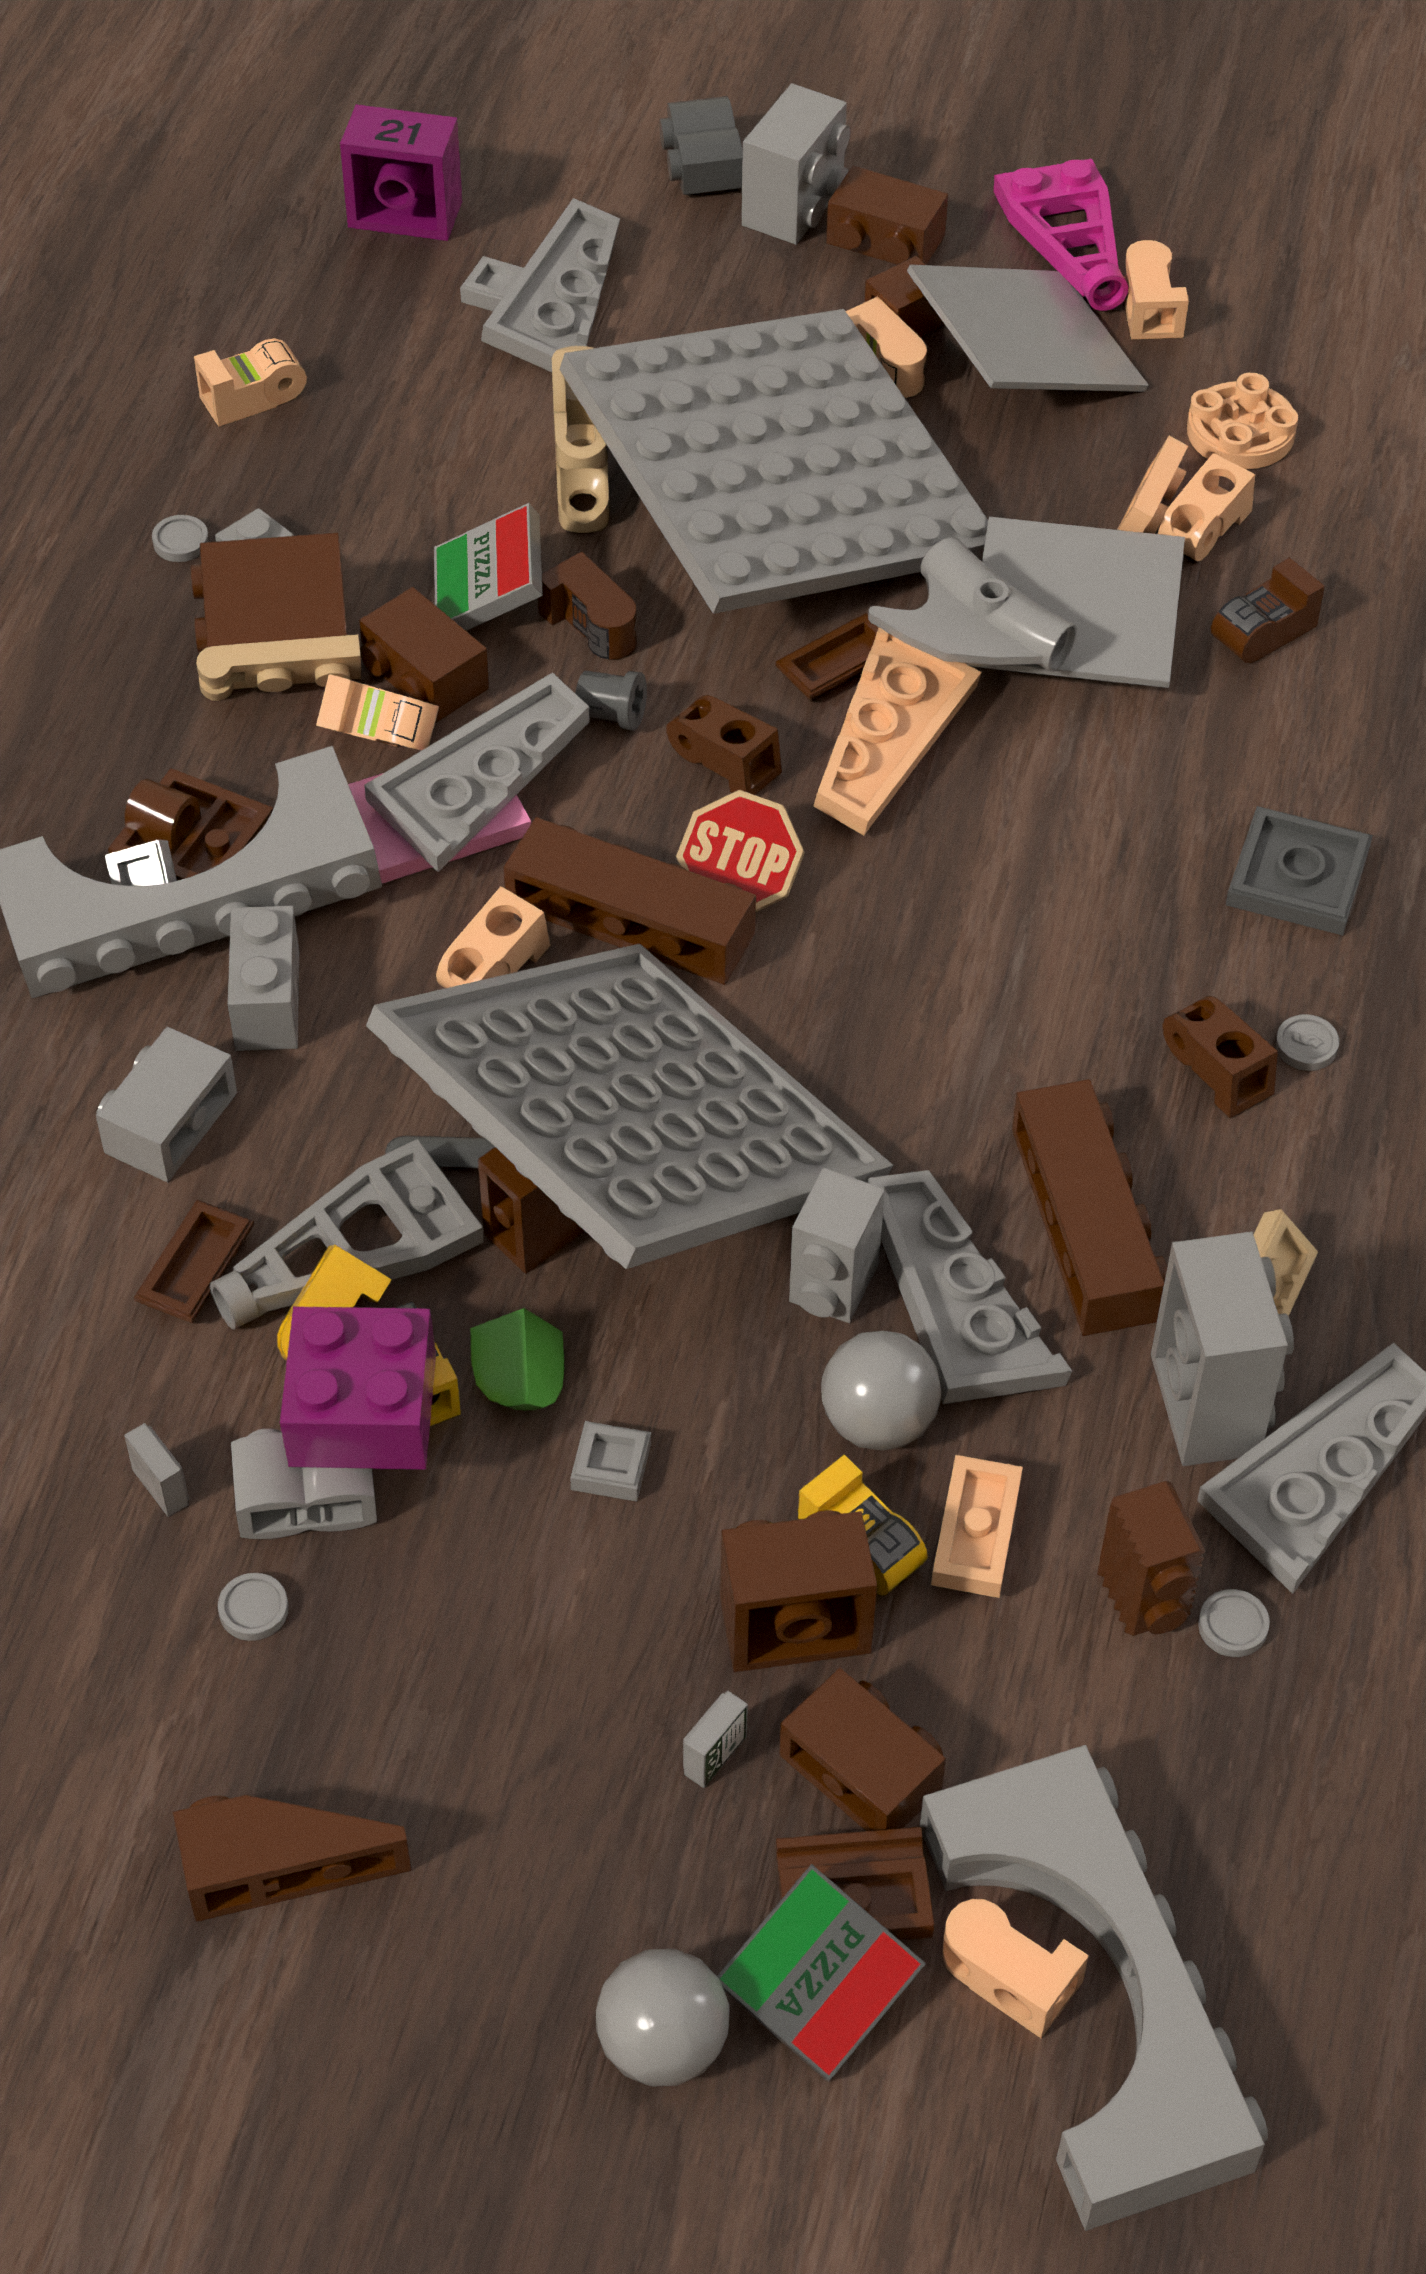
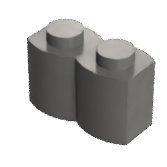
M728 96L667 103L668 118L659 119V130L662 149L667 150L670 181L679 180L683 195L742 188L743 150L738 130L735 127L733 111Z

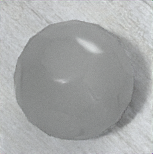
M873 1331L858 1334L838 1347L825 1367L821 1382V1393L825 1414L842 1437L860 1448L884 1451L904 1447L924 1434L937 1415L941 1399V1386L937 1367L924 1347L901 1333Z
M648 1949L622 1961L603 1984L598 1998L596 2031L606 2057L624 2076L648 2086H678L704 2073L721 2052L728 2035L729 2003L719 1978L701 1959L677 1949Z

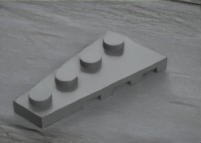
M573 198L483 325L481 341L552 372V357L556 350L570 346H587L616 241L620 218Z
M552 672L365 784L366 801L439 872L589 723V706Z
M930 1171L868 1178L867 1183L885 1189L881 1241L920 1345L924 1347L937 1367L942 1403L947 1404L1066 1386L1072 1373L1071 1368L1060 1353L1051 1354L1039 1337L1042 1329L1027 1307L1020 1310L1003 1286L1006 1277L992 1258L986 1260L981 1256L970 1240L973 1231Z
M1392 1343L1200 1487L1197 1501L1293 1594L1426 1417V1372L1395 1343Z

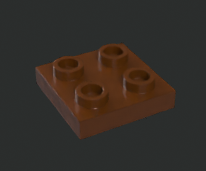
M170 768L159 783L146 778L135 786L126 804L125 827L110 845L108 851L110 854L156 840H167L177 881L205 872L242 850L262 830L274 808Z

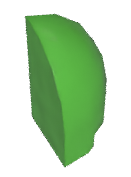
M525 1308L470 1328L471 1361L476 1385L490 1401L523 1411L541 1409L556 1402L563 1388L564 1378L562 1331Z

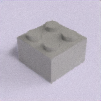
M792 83L743 141L742 226L796 245L810 227L815 228L819 224L824 209L828 206V201L848 173V169L844 167L845 150L850 139V127L846 125L847 102Z

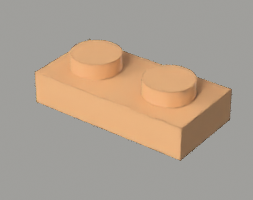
M1170 435L1168 436L1147 469L1117 530L1155 534L1166 510L1169 508L1160 503L1162 498L1170 501L1186 475V471L1178 467L1188 448L1186 444Z
M955 1455L933 1567L932 1586L1000 1598L1023 1467Z

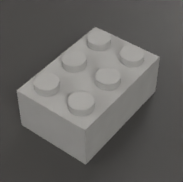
M1253 1231L1172 1242L1151 1358L1182 1466L1238 1459L1264 1440L1267 1428H1272L1275 1425L1274 1400L1276 1392H1282L1284 1389L1283 1364L1285 1356L1293 1353L1294 1337L1288 1315L1286 1313L1278 1314L1273 1299L1276 1293V1278L1273 1264L1269 1257H1260Z

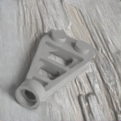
M416 1139L360 1166L233 1267V1272L210 1282V1290L224 1321L231 1329H236L268 1311L294 1304L311 1274L295 1277L283 1259L286 1255L314 1238H320L327 1248L330 1245H337L390 1279H395L429 1270L483 1243V1226L420 1141ZM369 1204H379L402 1234V1238L393 1245L371 1251L352 1249L340 1232L341 1225L362 1207ZM254 1283L258 1289L251 1292L248 1286Z

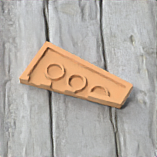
M878 628L860 681L847 711L844 724L819 786L813 807L864 836L975 690L981 672L968 666L966 663L943 661L902 642L883 629Z

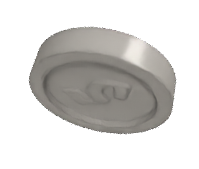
M175 515L163 519L155 526L152 532V541L155 552L161 558L172 562H186L201 555L200 543L209 542L206 525L200 519L189 515Z
M1302 1014L1290 1017L1280 1025L1275 1046L1278 1055L1286 1064L1299 1070L1315 1071L1327 1067L1334 1061L1339 1047V1036L1335 1028L1325 1019L1314 1015Z
M247 1573L234 1578L223 1588L218 1599V1612L223 1627L232 1636L242 1640L256 1641L273 1635L282 1627L288 1615L289 1607L285 1589L275 1578L263 1573Z
M1237 1589L1221 1590L1211 1595L1204 1602L1198 1621L1199 1632L1204 1642L1215 1652L1228 1657H1244L1256 1652L1264 1644L1270 1625L1269 1615L1263 1603L1252 1594Z

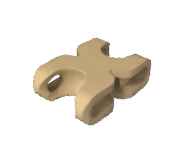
M587 346L561 348L556 350L552 357L558 515L563 529L576 533L602 530L608 525L609 521L608 446L559 370L565 353L593 349V347ZM581 493L591 494L596 498V505L593 509L582 512L570 505V499Z

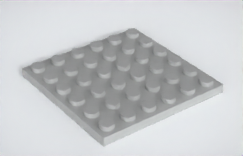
M844 309L564 354L559 370L713 614L921 572V563L926 553L938 542L951 537L958 538L979 560L983 559L988 519Z
M641 944L376 1004L373 1006L366 1025L388 1046L392 1054L402 1059L429 1084L431 1090L436 1095L444 1098L472 1125L479 1135L490 1141L515 1165L520 1174L529 1178L559 1206V1209L565 1216L574 1220L603 1247L605 1253L610 1258L619 1262L625 1269L799 1213L823 1167L866 1183L868 1178L889 1175L893 1167L886 1158Z

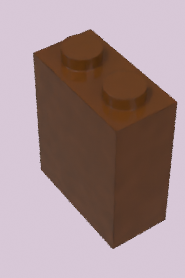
M338 533L200 543L201 564L191 565L194 599H204L205 617L195 618L198 652L211 646L348 635Z

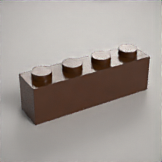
M535 817L503 867L505 889L542 910L546 921L620 948L641 944L660 962L723 985L727 983L755 935V894L744 891L734 884L721 883L690 872L680 865L656 860L634 852L626 846L611 844L580 833L572 827L557 825Z
M1090 1079L1016 1092L1012 1132L1082 1336L1156 1323L1168 1266L1163 1256L1155 1257L1149 1242L1152 1235L1149 1214L1143 1203L1135 1204L1132 1196L1133 1178L1130 1162L1125 1152L1117 1153L1112 1140L1114 1137V1122L1108 1103L1098 1102Z

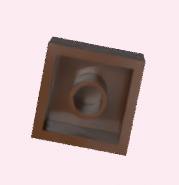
M826 1510L813 1513L805 1519L776 1523L766 1520H751L740 1524L736 1528L721 1530L720 1600L733 1673L871 1654L877 1582L862 1511L841 1514L837 1511Z

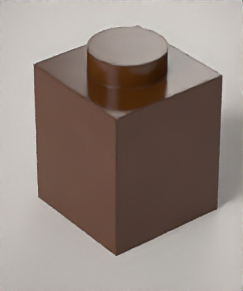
M914 256L865 281L864 302L878 296L922 338L946 325L907 272L909 265H926L917 256Z

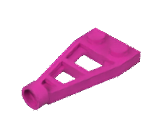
M1069 160L1063 164L1039 168H1021L1014 172L994 175L993 192L1009 223L1083 297L1086 296L1092 308L1099 311H1107L1120 305L1128 294V284L1118 266L1108 187L1093 160ZM1084 209L1087 222L1051 227L1041 216ZM1096 244L1099 253L1073 257L1066 249ZM1103 282H1107V287L1104 289H1096Z

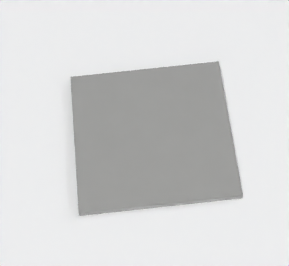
M909 265L907 269L908 274L990 388L1146 392L1149 386L1080 293L1059 271Z
M989 517L982 562L1025 596L1075 624L1077 636L1069 656L1062 666L1054 672H1050L1037 664L988 665L967 663V665L971 667L1169 688L1185 537Z

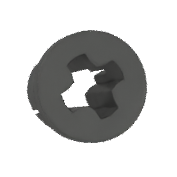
M584 671L578 680L575 694L589 706V718L618 722L622 729L636 730L642 721L645 711L647 683L642 672L628 671L625 676Z

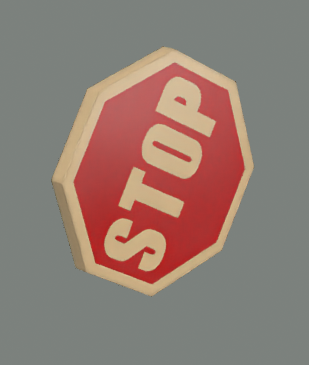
M738 790L693 812L676 857L680 866L690 872L721 883L734 884L744 891L755 894L756 912L788 897L805 851L784 805Z

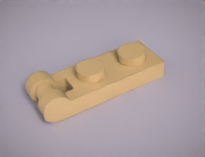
M358 635L211 646L199 653L196 662L201 693L212 701L224 700L231 695L233 689L258 687L266 692H279L289 689L292 684L315 682L319 686L326 687L329 674L349 680L361 679V656Z

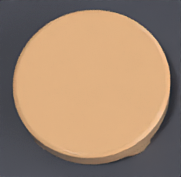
M1249 372L1240 375L1237 381L1217 384L1207 389L1198 390L1192 395L1187 421V435L1192 446L1207 459L1215 453L1244 469H1257L1272 465L1289 453L1295 440L1298 414L1286 398L1269 388V381L1266 377L1258 373Z

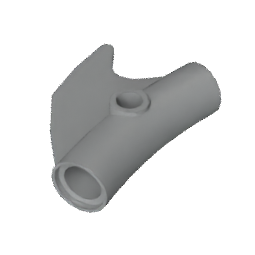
M953 537L943 539L935 544L922 560L920 569L921 574L926 578L929 597L923 607L916 610H902L872 606L869 609L868 620L902 642L947 662L988 665L1037 664L1050 672H1054L1062 666L1069 656L1077 636L1075 624L1049 611L1015 589L979 560L958 538Z

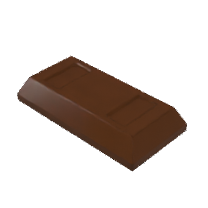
M865 613L775 661V666L812 702L862 674L879 627L868 620V614Z
M197 1199L135 1294L134 1301L186 1322L193 1323L211 1295L210 1282L223 1276L255 1225L254 1221Z

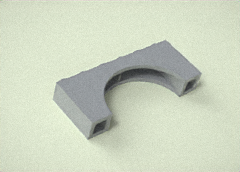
M333 746L275 763L279 781L278 796L270 818L262 830L250 843L228 860L189 878L147 886H123L95 881L72 871L62 864L50 851L43 836L0 849V906L31 998L33 999L52 992H60L73 985L111 973H120L130 967L168 955L179 954L190 948L230 936L231 908L293 906L294 916H299L306 911L343 899L355 898L365 892L381 888L382 882L373 844Z
M1083 1745L923 1796L920 1827L945 1891L978 1885L1000 1886L1027 1892L1049 1901L1079 1921L1096 1938L1115 1964L1124 1982L1135 2022L1136 2055L1134 2065L1118 2093L1105 2107L1083 2123L1062 2132L1056 2157L1057 2164L1084 2230L1087 2231L1255 2173L1265 2145L1264 2142L1268 2139V2131L1258 2103L1252 2096L1243 2097L1232 2073L1236 2071L1237 2064L1234 2050L1227 2034L1221 2027L1212 2028L1202 2006L1206 2002V1993L1200 1973L1193 1961H1182L1173 1941V1937L1176 1936V1925L1170 1906L1162 1894L1153 1896L1143 1874L1147 1871V1862L1142 1844L1133 1830L1124 1831L1115 1811L1118 1808V1795L1113 1779L1105 1767L1096 1768L1087 1746Z

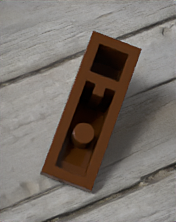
M249 1795L234 1798L209 1796L194 1802L189 1808L173 1811L187 1890L196 1922L411 1871L404 1826Z

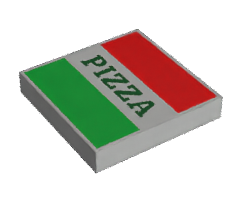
M530 503L434 547L435 606L467 631L543 596L540 515Z

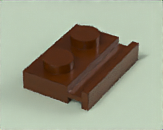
M921 1827L776 1838L775 1852L779 1873L780 1899L787 1894L812 1864L898 1940L933 1938L934 1919L926 1859L923 1854Z

